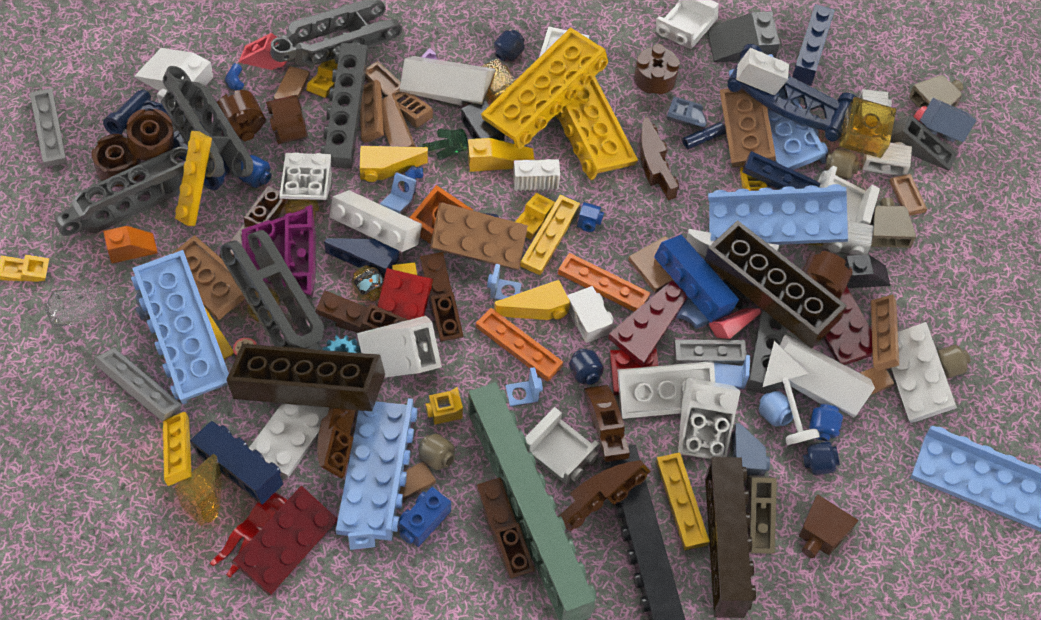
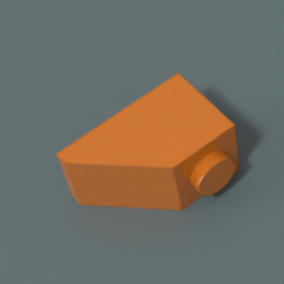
M129 226L103 231L112 264L158 253L153 233Z

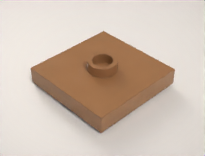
M666 236L630 255L628 259L655 293L666 286L671 280L675 282L654 258L661 242L668 240Z

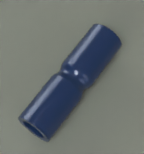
M718 122L704 128L702 131H697L683 137L682 143L689 150L703 144L705 141L725 134V126L722 122Z

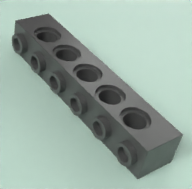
M341 43L340 51H336L335 64H338V67L333 70L332 82H335V86L330 88L329 96L332 106L327 108L329 125L324 127L326 145L321 146V154H331V167L352 169L368 61L367 45ZM342 142V144L336 145L335 143Z
M761 309L746 390L766 394L777 389L781 390L783 382L763 387L767 372L764 367H768L772 352L767 347L773 348L774 341L780 346L788 329L763 309Z

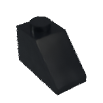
M871 255L846 256L845 266L848 270L851 267L853 271L847 284L848 288L890 286L886 265Z

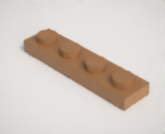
M892 294L871 300L873 366L876 371L900 366L896 299Z

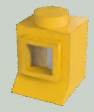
M458 387L451 391L429 395V403H426L425 407L428 418H433L434 425L463 419V405Z

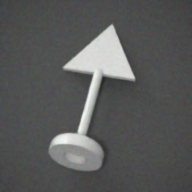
M774 341L763 387L779 382L784 384L798 432L788 435L786 437V444L788 446L818 438L820 436L817 429L803 431L789 383L790 379L809 373Z

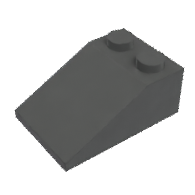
M772 11L751 12L712 26L707 31L714 62L739 61L740 53L747 44L757 45L766 55L772 54L774 58L777 56L780 42Z

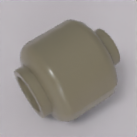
M836 149L832 154L829 153L825 169L828 171L832 166L837 167L835 175L844 180H849L853 174L858 173L860 161H856L855 153Z
M951 345L937 351L947 379L966 373L967 364L971 362L967 350H962L958 345Z
M440 434L427 435L419 443V458L432 469L441 470L453 463L455 447L452 442Z

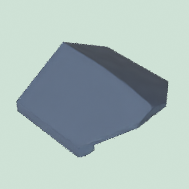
M673 97L667 114V120L696 127H705L707 123L701 104Z

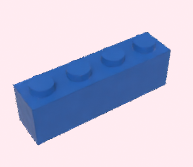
M681 234L661 242L654 258L710 323L730 315L739 299Z

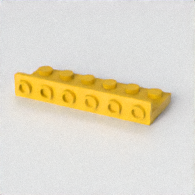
M570 27L481 113L483 120L514 140L516 147L521 149L540 130L544 129L547 123L555 115L559 114L562 108L570 100H573L583 87L588 85L600 71L605 69L608 64L606 50Z
M594 77L556 115L573 147L575 155H577L584 173L587 174L590 180L595 179L598 173L633 166L638 162L596 77Z

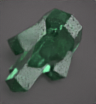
M440 128L437 131V136L447 139L422 145V147H428V151L446 148L436 153L437 159L441 161L458 152L466 151L468 140L463 128L457 130Z

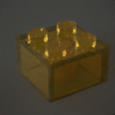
M853 97L846 109L839 147L882 158L890 145L896 108Z

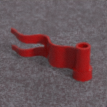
M275 492L263 504L257 502L247 519L233 530L224 548L209 564L214 567L225 559L238 542L244 538L240 548L241 551L283 506L287 499ZM233 564L226 575L231 578L239 568Z

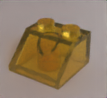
M213 454L192 472V477L182 480L176 485L175 490L181 507L200 526L206 522H212L218 516L221 505L222 474L217 456Z

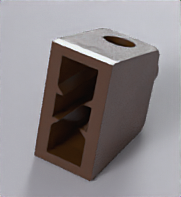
M817 494L799 534V537L807 541L802 548L803 554L809 558H815L819 550L830 555L853 531L859 520Z

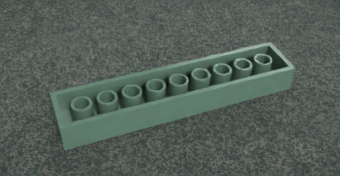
M494 382L469 391L468 415L496 478L501 477L516 523H519L527 549L558 619L586 620L591 618L593 608H595V599H597L595 589L592 584L588 585L585 579V567L575 557V545L572 539H567L565 535L566 527L561 516L557 517L555 513L556 505L551 494L547 495L545 491L546 483L541 473H537L535 469L536 461L532 452H528L525 447V435L522 430L518 431L515 425L517 424V419L514 411L509 410L506 405L508 401L504 390H500L497 383Z

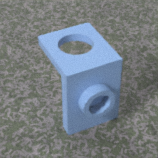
M396 173L391 193L380 205L401 214L412 202L416 180ZM399 181H405L409 185L408 192H403L399 189Z
M495 264L494 273L489 274L487 288H491L490 298L498 300L507 298L508 296L503 295L501 291L507 285L515 289L514 295L519 294L522 283L499 279L500 264Z
M746 355L743 366L714 363L715 382L733 385L738 389H745L749 378L750 355Z
M535 367L530 368L529 381L505 386L510 406L538 402L539 392L543 391L542 381L540 377L537 378ZM523 388L526 391V397L522 400L515 399L512 395L513 390Z
M374 530L348 533L350 550L375 547Z

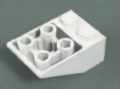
M286 153L279 198L326 200L331 187V154Z
M427 316L357 333L361 353L381 356L385 377L417 374L442 367L433 324Z
M687 378L682 400L678 453L707 459L727 457L740 395L739 389L733 385Z

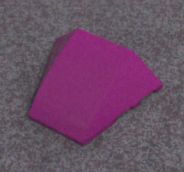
M312 205L295 213H287L278 219L267 220L242 229V246L257 271L261 268L255 260L256 256L250 248L247 237L251 233L263 230L270 236L304 294L312 296L316 277V231ZM267 278L263 279L265 283L272 284L271 281L269 282L267 280ZM282 279V283H283L284 287L286 288L285 282H284V280Z

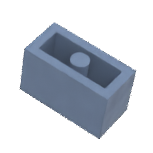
M932 98L920 121L933 134L937 135L939 132L943 134L945 139L951 142L958 140L964 143L976 119L966 111Z

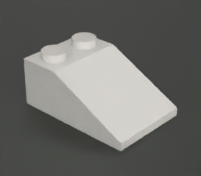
M160 48L134 76L158 91L162 88L167 91L162 80L169 66H177L183 69L192 82H199L204 86L213 78L211 62L195 53Z

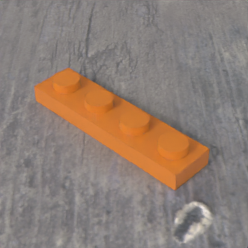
M571 253L567 255L558 269L559 275L585 288L593 286L596 293H600L601 296L633 312L650 298V292Z
M490 308L476 322L475 327L527 367H535L536 374L547 382L563 367L562 360L494 309Z

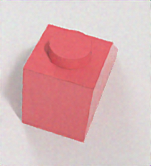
M273 33L246 45L238 61L239 63L270 70L283 67L286 62L275 61L271 57V42L277 38Z

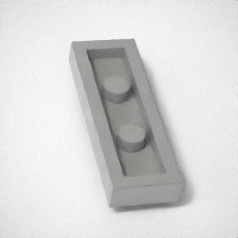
M675 340V365L710 361L730 365H743L746 357L745 340Z

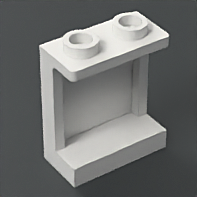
M679 0L665 18L659 16L656 19V32L662 37L692 49L718 19L719 3L712 0Z
M832 166L828 171H823L818 180L820 183L819 188L828 187L833 184L846 187L847 220L870 224L880 188L871 185L865 191L836 176L837 167Z
M554 407L525 437V447L528 452L533 453L535 460L567 485L571 480L575 482L584 471L582 468L587 463L591 465L599 456V442L595 440L593 443H590L562 421V412Z

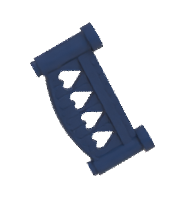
M747 44L740 53L739 62L750 48L759 52L763 51L755 44ZM738 64L727 82L730 91L738 92L742 89L775 113L802 125L825 131L826 139L831 142H835L841 137L851 114H854L859 106V99L852 93H842L838 100L789 75L788 80L781 87L786 95V100H783L778 95H772L736 80ZM801 97L804 100L806 109H801L790 101ZM819 107L823 108L825 119L811 114L810 111Z
M142 89L130 97L116 112L110 113L103 120V125L110 134L122 135L126 131L128 119L138 110L153 111V109H158L167 115L168 113L161 103L151 101L150 93ZM175 131L173 149L177 147L188 148L179 131ZM179 156L180 159L186 161L185 156ZM223 158V169L225 171L222 176L207 177L205 175L203 185L210 190H218L224 183V178L231 171Z

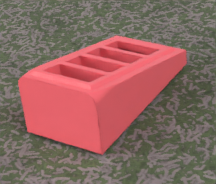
M744 308L709 323V326L717 338L731 339L759 316L761 310L760 308Z

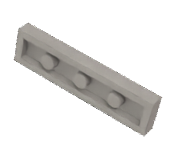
M52 88L30 92L44 167L67 163Z
M115 348L96 357L95 365L161 421L180 412L181 403L175 400V398Z

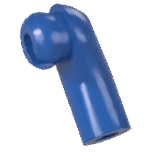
M236 63L231 66L225 77L226 84L231 90L234 89V91L242 90L244 87V83L238 77L242 67Z
M411 166L405 173V176L415 180L416 178H423V167ZM404 181V192H408L409 185Z

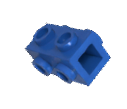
M433 487L427 493L425 491L422 492L416 499L415 506L411 510H405L399 518L401 538L408 544L413 543L419 547L451 512V501Z

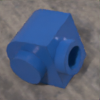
M583 202L577 227L582 228L586 232H593L596 224L601 225L604 212L600 211L601 207Z

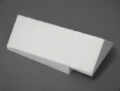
M412 56L404 60L400 92L461 106L463 101L482 105L495 69Z
M787 334L783 337L780 347L809 373L790 379V386L816 402L835 406L854 418L875 389L871 379L813 348L811 349Z

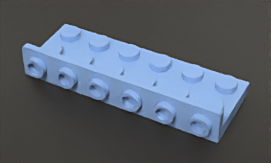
M734 69L729 71V77L731 76ZM781 88L776 96L778 95L781 99L786 100L785 91ZM800 98L790 101L793 105H798L802 109ZM767 108L776 163L792 170L820 160L822 164L826 163L828 149L824 142H820L817 129L794 122Z
M833 184L824 188L810 185L803 189L783 187L782 190L761 188L759 191L738 189L736 192L716 190L713 193H708L711 241L717 240L738 220L766 243L848 242L846 187Z
M181 250L132 268L135 276L131 277L135 290L140 289L143 296L139 298V302L143 312L148 311L151 318L147 320L151 334L156 333L158 341L154 342L159 356L164 354L166 363L162 364L167 378L172 377L174 385L170 387L175 400L180 399L182 404H186L188 399L228 385L226 379L229 372L184 251Z
M408 398L407 405L376 401L373 411H358L336 526V535L348 536V533L374 530L375 539L392 541L393 531L398 532L399 516H396L397 509H402L403 494H400V488L406 485L407 472L403 471L404 466L409 465L411 451L407 450L408 443H413L414 429H411V424L416 422L418 408H415L413 405V399Z
M930 426L924 437L910 477L911 479L1041 532L1040 467L1024 463L1012 455L997 452L989 446H982L972 442L969 438L950 433L942 427Z

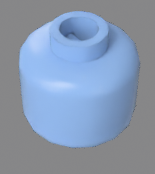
M773 391L762 396L759 413L771 425L775 427L785 426L793 420L788 398L782 392Z

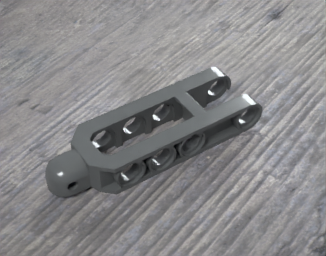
M362 0L290 22L286 35L272 40L270 54L278 62H286L293 59L295 63L310 67L335 59L336 51H340L341 43L362 44L370 48L399 36L402 32V26L396 19L384 22L382 20L368 25L366 22L384 14L386 6L381 0ZM346 28L349 30V33L344 32L342 35L330 39L324 38L323 41L311 45L309 43H302Z
M169 66L163 75L162 81L167 92L161 103L187 146L191 131H200L212 138L205 175L207 177L222 176L225 171L223 169V158L234 176H250L253 171V160L209 89L199 82H192L183 69L177 66Z
M174 148L81 190L71 202L72 207L60 212L55 218V225L61 235L70 236L82 230L98 233L179 195L182 183L180 178L183 177L185 162L178 163L175 159L179 156L186 157L188 148ZM137 175H144L146 177L142 182H135L133 180ZM120 184L124 186L122 191L115 192L112 190L115 185ZM100 194L103 196L100 201H91L93 195ZM144 194L151 196V198L145 202L138 200L139 197ZM122 204L130 206L126 211H119L118 207ZM100 214L109 215L108 219L104 221L97 220ZM68 226L73 227L71 230L66 229Z
M259 230L249 234L247 237L250 248L256 256L255 260L261 268L258 271L238 241L233 240L223 244L220 248L221 258L273 345L323 350L319 342L322 341L324 325L267 232ZM264 278H267L269 282L271 281L280 296V301L284 302L292 316V321L296 322L304 336H299L294 332L263 281ZM282 279H283L284 282H285L286 288L284 287V285H283V283H282ZM255 290L258 292L259 298L256 296ZM294 299L296 300V302H297V304H298V308H297V306H296L295 303H294ZM267 310L270 312L271 318L268 316Z

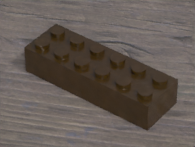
M737 220L707 249L705 261L716 273L811 349L841 320L847 307L846 304Z
M242 344L226 381L233 399L373 411L385 377V371L381 356L377 354Z
M712 457L705 475L714 618H745L748 610H751L752 602L756 600V586L751 584V576H754V562L750 561L749 552H752V537H748L747 528H750L751 519L750 513H746L745 506L748 505L749 501L748 490H744L747 469L742 467V457Z

